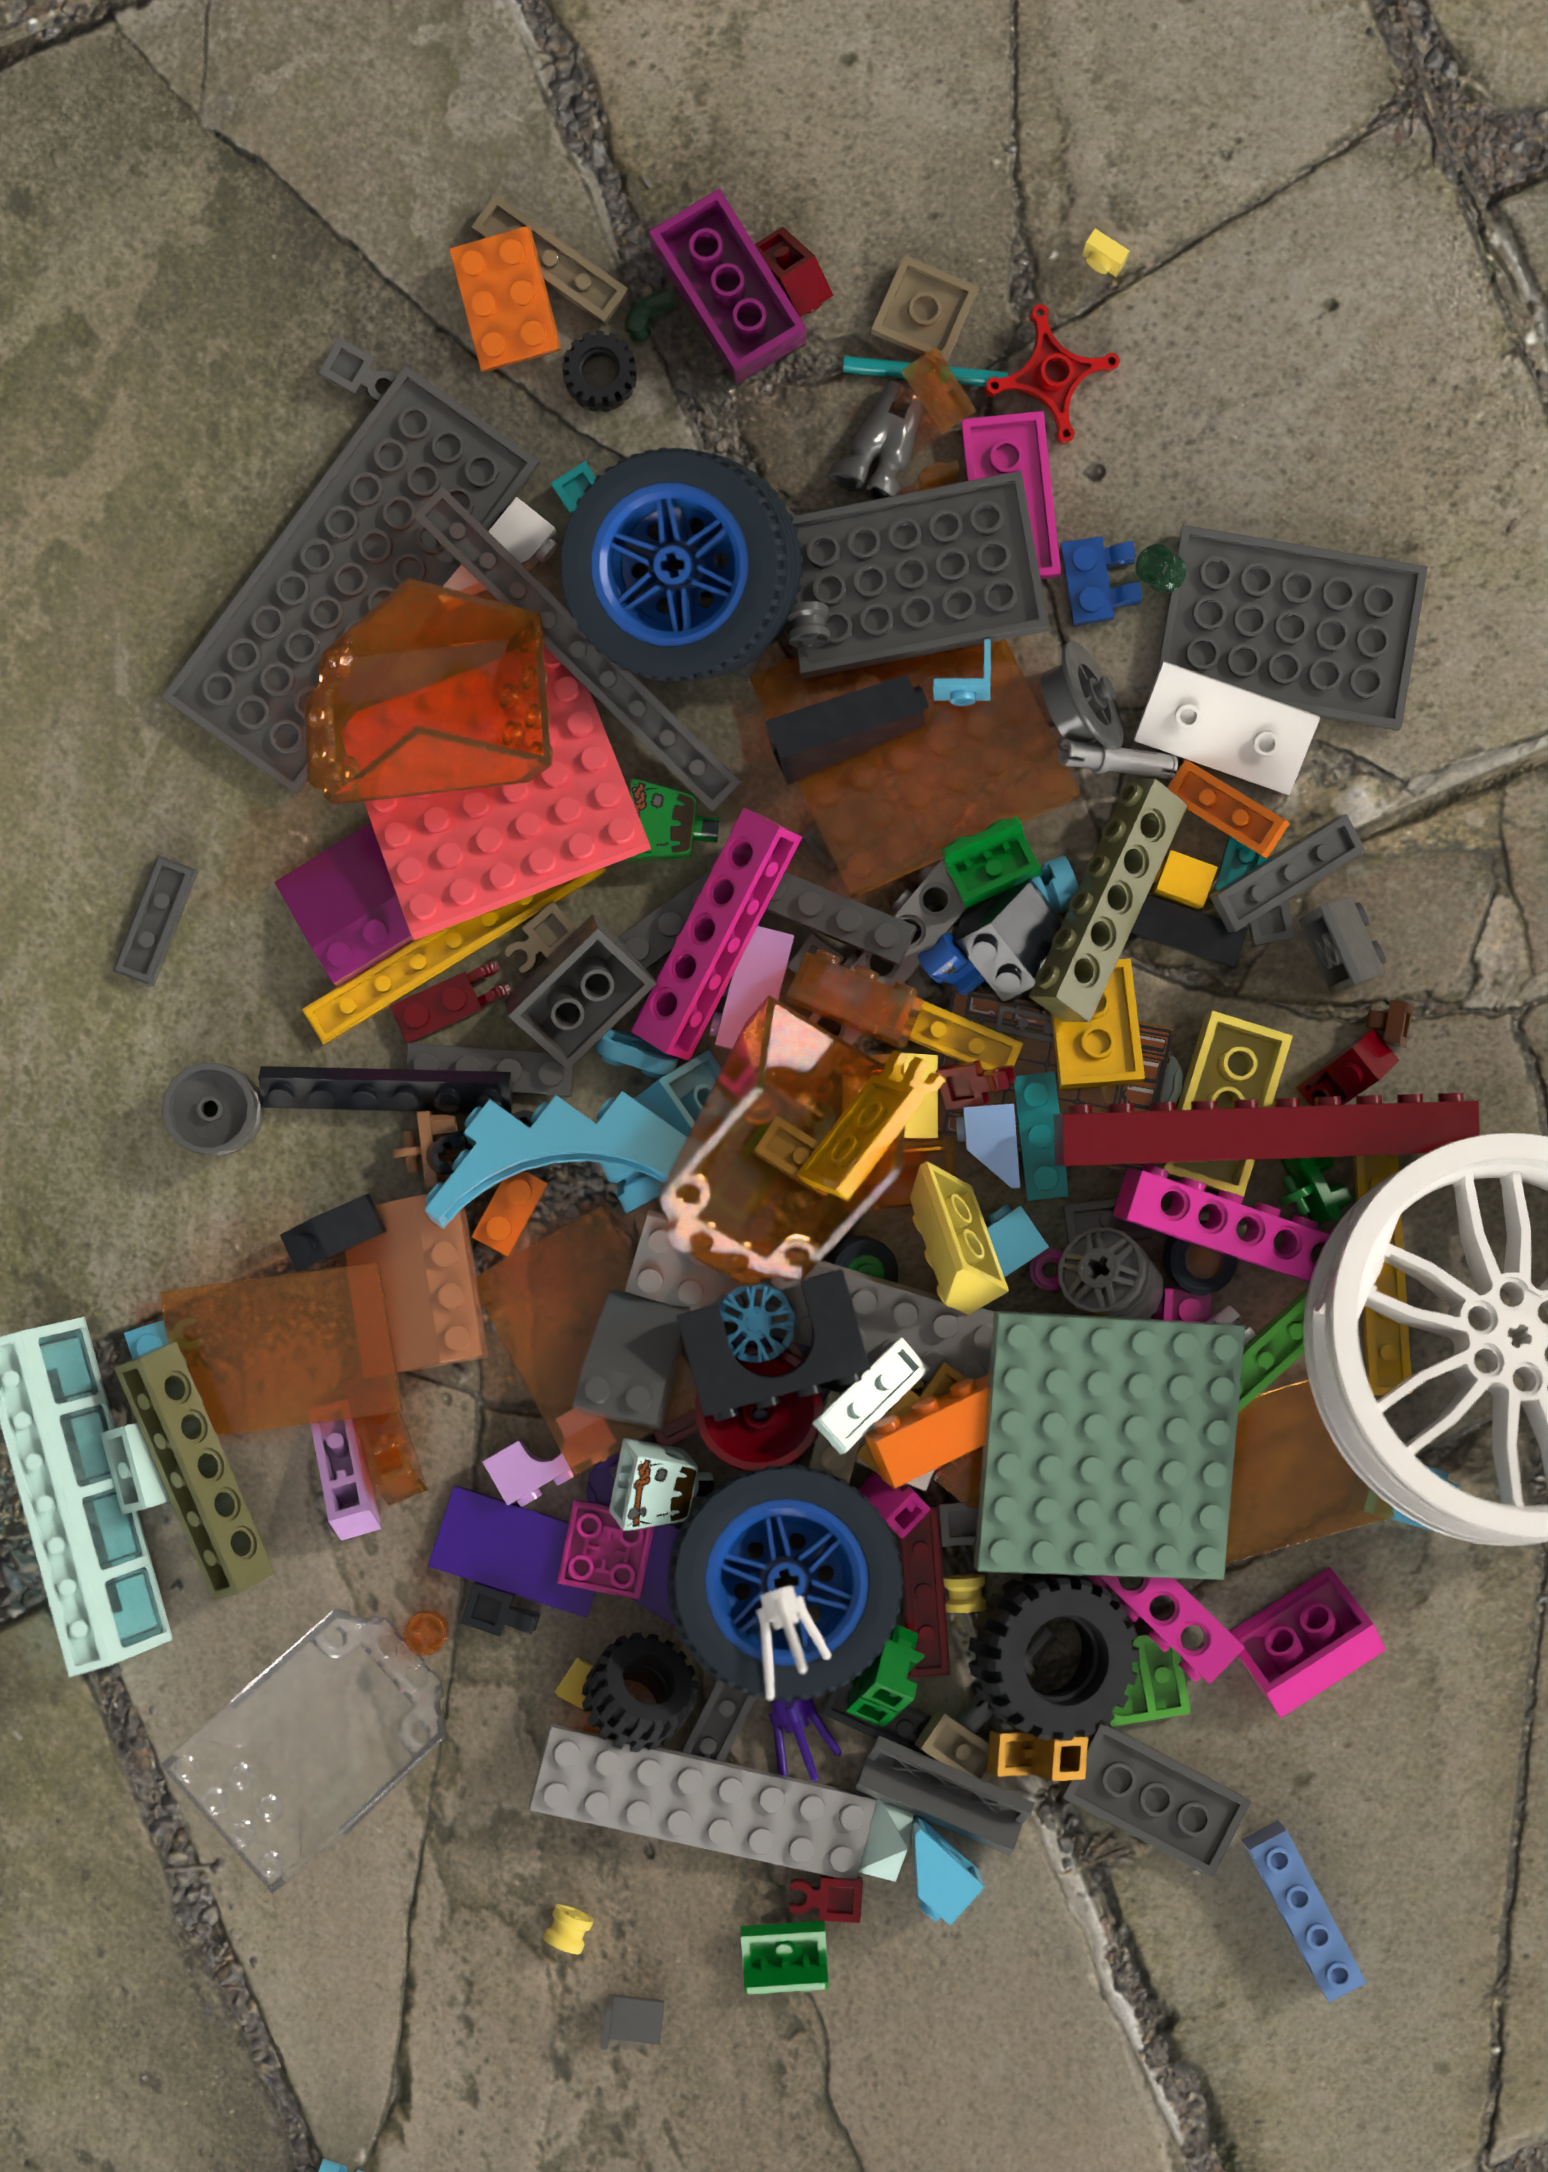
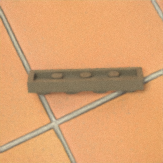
M495 194L471 226L472 232L484 239L525 226L530 227L545 284L606 326L629 295V289Z

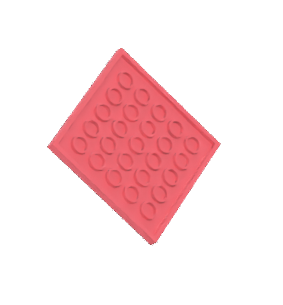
M542 643L358 712L340 733L410 934L414 940L651 849L590 691Z

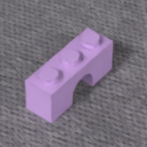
M573 1408L556 1418L565 1440L563 1450L557 1457L552 1459L536 1457L530 1452L523 1438L485 1459L483 1464L507 1506L517 1501L520 1507L540 1497L542 1493L539 1487L549 1481L554 1480L558 1486L579 1474L575 1466L590 1458L593 1465L615 1453L611 1445L617 1443L619 1438L608 1419L583 1414Z

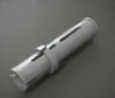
M1063 739L1060 743L1061 747H1066L1069 750L1058 748L1057 759L1061 766L1089 768L1094 774H1105L1107 771L1172 780L1175 774L1173 772H1166V769L1173 771L1178 769L1176 755L1121 747L1112 750L1105 747L1099 740L1094 743H1085Z

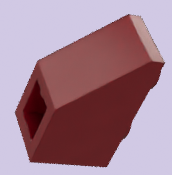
M1372 1028L1345 1047L1296 1088L1310 1106H1315V1097L1340 1096L1341 1105H1344L1378 1082L1399 1059L1376 1030Z

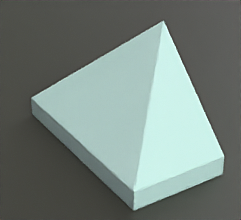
M877 1799L859 1868L860 1873L896 1882L908 1850L914 1814Z

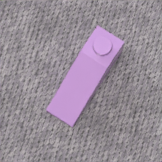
M347 1398L308 1409L328 1522L340 1540L382 1529L375 1492L350 1400Z

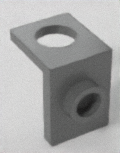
M608 1994L601 2049L607 2050L609 2039L659 2045L664 2000Z

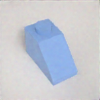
M1014 1104L963 1107L964 1117H956L958 1142H966V1149L1012 1189L1020 1188Z

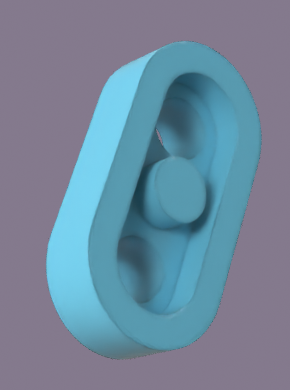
M610 1029L596 1043L595 1047L596 1051L602 1055L601 1059L604 1062L614 1066L630 1065L641 1069L643 1074L658 1079L676 1070L679 1057L662 1052L636 1035L615 1029Z

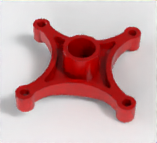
M1038 304L1029 313V319L1034 323L1035 343L1027 363L1013 375L1004 378H990L984 385V392L990 397L996 396L999 392L1009 390L1019 391L1032 396L1051 413L1057 428L1055 434L1056 441L1059 444H1067L1075 436L1069 419V406L1075 389L1084 378L1095 372L1113 371L1119 366L1120 359L1115 353H1108L1100 358H1086L1065 349L1054 337L1049 327L1047 307Z

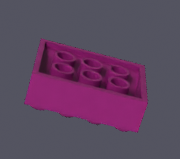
M371 823L274 882L313 952L333 984L338 987L414 940L410 934Z

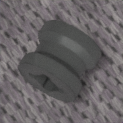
M805 601L791 605L787 618L792 623V629L788 633L790 645L797 648H816L829 643L831 640L830 630L825 626V621L829 617V610L826 604L817 601Z

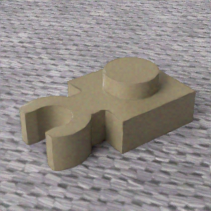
M552 901L522 927V930L529 938L525 942L519 941L510 944L505 950V955L510 958L518 951H525L527 961L518 970L522 974L529 973L536 966L538 955L543 953L548 958L577 928L558 905Z

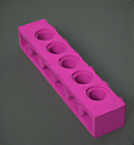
M745 807L743 808L739 818L732 826L731 834L724 848L713 864L712 871L701 893L694 902L693 909L682 931L676 937L675 945L664 967L657 975V984L653 987L645 1005L638 1013L637 1021L631 1030L632 1033L666 1054L690 1060L802 836Z
M1144 1164L1142 1170L1127 1168L1112 1217L1310 1283L1317 1261L1315 1263L1312 1262L1311 1250L1318 1244L1321 1253L1334 1228H1330L1329 1234L1316 1230L1318 1222L1294 1215L1291 1222L1279 1217L1281 1210L1257 1202L1255 1209L1242 1205L1244 1197L1219 1190L1218 1196L1204 1192L1205 1183L1182 1177L1180 1183L1167 1179L1169 1171L1152 1165ZM1169 1192L1172 1197V1205L1164 1213L1161 1209V1199L1165 1193ZM1206 1205L1209 1209V1219L1204 1225H1201L1198 1216L1201 1208ZM1244 1218L1247 1228L1245 1234L1239 1238L1236 1233V1226ZM1281 1231L1284 1240L1281 1248L1276 1251L1274 1237Z
M1086 1575L1093 1583L1105 1590L1111 1587L1122 1598L1119 1602L1125 1608L1127 1616L1135 1622L1139 1617L1146 1621L1152 1627L1147 1635L1164 1652L1172 1647L1183 1658L1178 1665L1195 1682L1203 1677L1211 1684L1245 1648L1174 1578L1142 1577L1141 1583L1136 1588L1126 1589L1120 1585L1119 1576ZM1159 1595L1168 1596L1173 1604L1171 1614L1163 1619L1153 1617L1149 1610L1152 1599ZM1191 1625L1198 1626L1203 1631L1202 1643L1193 1649L1184 1647L1180 1640L1182 1631Z

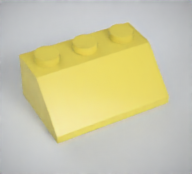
M927 1161L921 1164L910 1195V1201L915 1213L913 1215V1222L923 1236L927 1248L924 1251L925 1258L935 1272L939 1283L936 1289L941 1301L947 1307H952L970 1315L1007 1293L1009 1289L973 1187Z

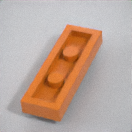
M1186 759L1167 787L1188 805L1186 810L1266 859L1290 824L1282 817Z

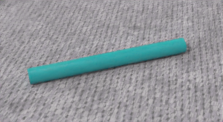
M844 356L843 373L983 387L992 377H1008V372L851 356Z

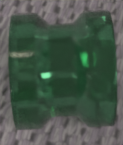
M1160 544L1150 545L1142 550L1137 557L1135 565L1136 574L1139 579L1159 593L1175 591L1182 585L1187 573L1184 560L1172 550ZM1167 564L1168 567L1165 571V574L1163 575L1162 570L1164 569V566Z

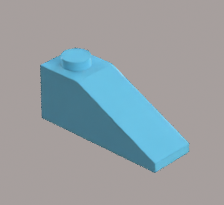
M1006 1204L987 1217L991 1223L987 1226V1230L1004 1278L1049 1248L1021 1206L1011 1209Z

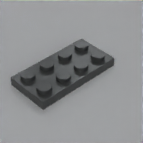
M1099 1723L1096 1726L1095 1733L1092 1734L1088 1742L1085 1779L1069 1780L1061 1794L1065 1800L1212 1877L1251 1804V1800L1108 1724L1103 1726Z

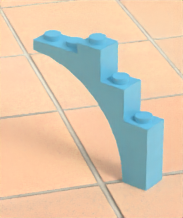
M623 1091L615 1100L609 1098L603 1104L596 1117L599 1120L597 1124L555 1095L549 1104L543 1102L534 1112L530 1121L533 1124L531 1128L489 1099L483 1108L477 1106L470 1113L464 1124L467 1128L464 1131V1135L473 1148L470 1151L465 1149L459 1154L452 1165L453 1174L445 1184L439 1182L431 1190L426 1198L428 1206L424 1210L433 1222L444 1228L467 1203L492 1185L525 1170L564 1162L591 1161L624 1166L653 1176L681 1193L706 1160L705 1152L698 1144Z

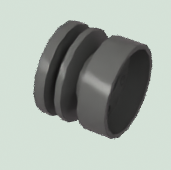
M1111 1227L1092 1228L1076 1236L1065 1248L1058 1264V1282L1064 1296L1086 1316L1149 1319L1157 1311L1163 1296V1277L1154 1260L1125 1232ZM1103 1271L1109 1273L1106 1277L1101 1275Z

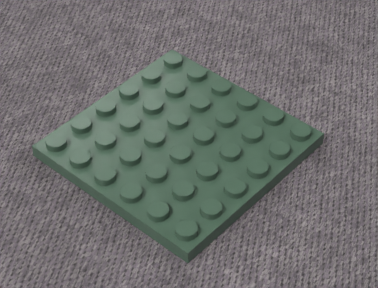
M994 1311L974 1568L977 1571L1224 1580L1245 1326L1231 1323Z

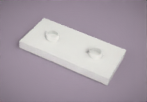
M1162 661L1133 740L1290 796L1320 717Z

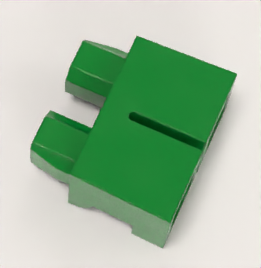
M895 1625L890 1633L888 1643H885L882 1648V1652L875 1657L869 1667L862 1671V1674L855 1677L846 1712L885 1727L898 1715V1712L900 1713L914 1700L918 1684L907 1680L906 1677L907 1673L924 1657V1654L915 1651L918 1639L916 1632Z

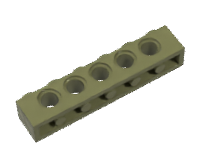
M1155 778L1128 780L1121 790L1114 812L1109 822L1103 828L1102 838L1093 857L1087 863L1086 873L1076 894L1070 900L1069 910L1065 919L1053 937L1052 947L1036 975L1035 984L1029 997L1062 1022L1091 1021L1188 806Z
M177 1341L152 1349L114 1367L212 1599L216 1600L239 1594L274 1574L268 1552L261 1542L253 1523L251 1512L244 1502L236 1483V1477L230 1469L220 1445L219 1437L213 1429L203 1405V1399L196 1389L188 1370L186 1359L181 1353Z

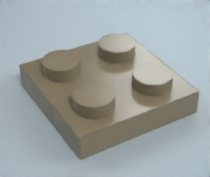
M903 255L871 328V334L946 366L976 299L979 286Z

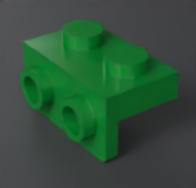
M1018 816L1008 820H997L991 823L986 830L970 837H958L941 850L945 869L965 909L1009 890L1029 878L1033 879L1042 875L1041 867L1023 834L1022 823Z
M825 1921L740 1926L745 1994H771L793 1991L810 1992L829 1988Z

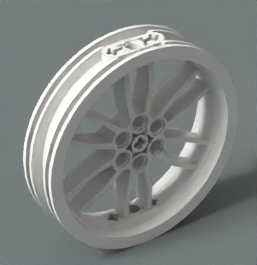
M1502 1133L1460 1140L1424 1155L1375 1185L1346 1212L1326 1241L1311 1277L1304 1312V1353L1310 1387L1323 1423L1347 1463L1381 1499L1413 1521L1456 1539L1486 1545L1521 1546L1548 1542V1504L1524 1506L1516 1446L1520 1405H1523L1540 1448L1548 1487V1363L1544 1356L1545 1349H1548V1324H1544L1538 1316L1539 1307L1543 1308L1548 1315V1278L1538 1289L1531 1284V1227L1522 1182L1548 1191V1137L1533 1134ZM1499 1178L1501 1182L1507 1233L1504 1274L1500 1273L1484 1234L1474 1179ZM1451 1184L1455 1190L1460 1241L1477 1293L1434 1263L1389 1243L1398 1218L1403 1211L1423 1196ZM1386 1262L1421 1282L1450 1306L1447 1315L1418 1309L1377 1292V1287L1373 1284L1378 1278L1383 1263ZM1501 1288L1509 1294L1511 1299L1510 1306L1502 1302L1500 1298ZM1366 1306L1397 1323L1449 1337L1454 1344L1455 1351L1453 1356L1407 1377L1376 1401L1366 1378L1359 1348L1357 1322L1363 1307ZM1468 1312H1472L1478 1318V1330H1475L1469 1324ZM1508 1332L1512 1334L1511 1338L1508 1337ZM1475 1354L1481 1356L1485 1362L1486 1369L1484 1373L1480 1372L1474 1364ZM1452 1371L1454 1377L1462 1385L1461 1389L1434 1422L1404 1445L1382 1414L1383 1411L1426 1380ZM1514 1372L1519 1374L1523 1380L1522 1391L1518 1390L1513 1383ZM1485 1390L1489 1391L1493 1396L1492 1453L1501 1503L1480 1499L1454 1488L1432 1473L1414 1457L1417 1451L1458 1422Z

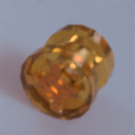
M431 1609L421 1610L405 1626L404 1640L406 1645L415 1654L422 1656L432 1655L443 1646L448 1638V1622L438 1611Z

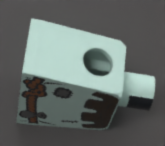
M623 1438L609 1512L623 1530H635L683 1522L689 1517L692 1498L706 1497L713 1491V1476L710 1472H698L697 1464L681 1448Z

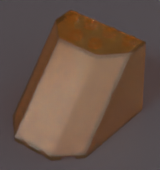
M408 578L322 654L318 666L320 671L318 686L314 691L309 692L304 706L308 782L314 788L322 789L325 792L324 798L327 801L339 805L521 784L533 780L552 766L551 760L553 756L549 736L550 711L547 707V672L544 668V634L541 627V614Z
M768 995L745 1022L660 1191L659 1199L662 1211L666 1213L669 1224L668 1233L672 1246L682 1252H688L695 1256L696 1260L719 1273L723 1272L730 1276L731 1280L742 1286L760 1285L761 1279L782 1277L785 1282L803 1280L901 1174L905 1126L849 1200L830 1193L825 1198H822L752 1152L776 1115L816 1141L821 1142L872 1074L879 1076L885 1069V1065Z

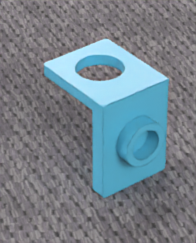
M984 639V678L933 679L935 701H950L952 704L959 706L972 705L975 701H990L991 639Z

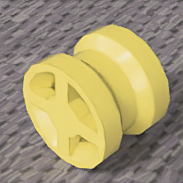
M959 1574L943 1577L944 1587L949 1592V1599L945 1602L946 1612L972 1613L987 1610L985 1603L987 1600L982 1597V1587L986 1584L984 1574Z
M556 1904L552 1913L554 1918L551 1927L546 1928L543 1939L551 1946L562 1951L581 1954L585 1945L583 1936L586 1931L591 1930L594 1919L576 1908Z

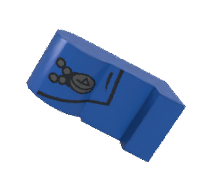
M943 933L933 948L918 953L919 962L935 981L953 984L959 994L967 995L983 983L985 979L956 943L957 936Z

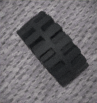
M596 331V335L591 336L589 332L582 334L583 339L580 341L575 339L571 343V349L566 350L565 360L562 363L563 377L568 393L572 398L576 399L577 404L582 407L588 406L591 411L597 412V408H603V411L606 412L611 411L610 407L612 406L620 407L623 405L625 398L629 399L631 397L633 387H636L637 366L632 350L630 351L628 344L623 339L620 341L617 335L611 332L609 335H604L603 331ZM593 357H608L616 364L618 369L617 375L609 385L595 387L584 379L582 374L584 365Z

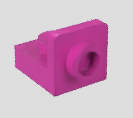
M1163 1288L1162 1299L1151 1319L1207 1322L1211 1316L1212 1293L1198 1295L1187 1293L1182 1289Z

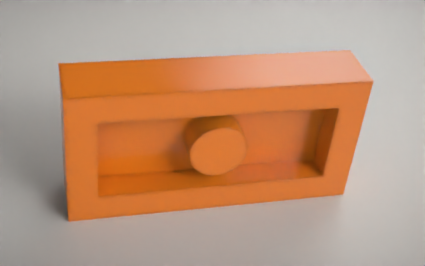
M522 1171L501 1181L471 1237L509 1257L549 1183L527 1171Z

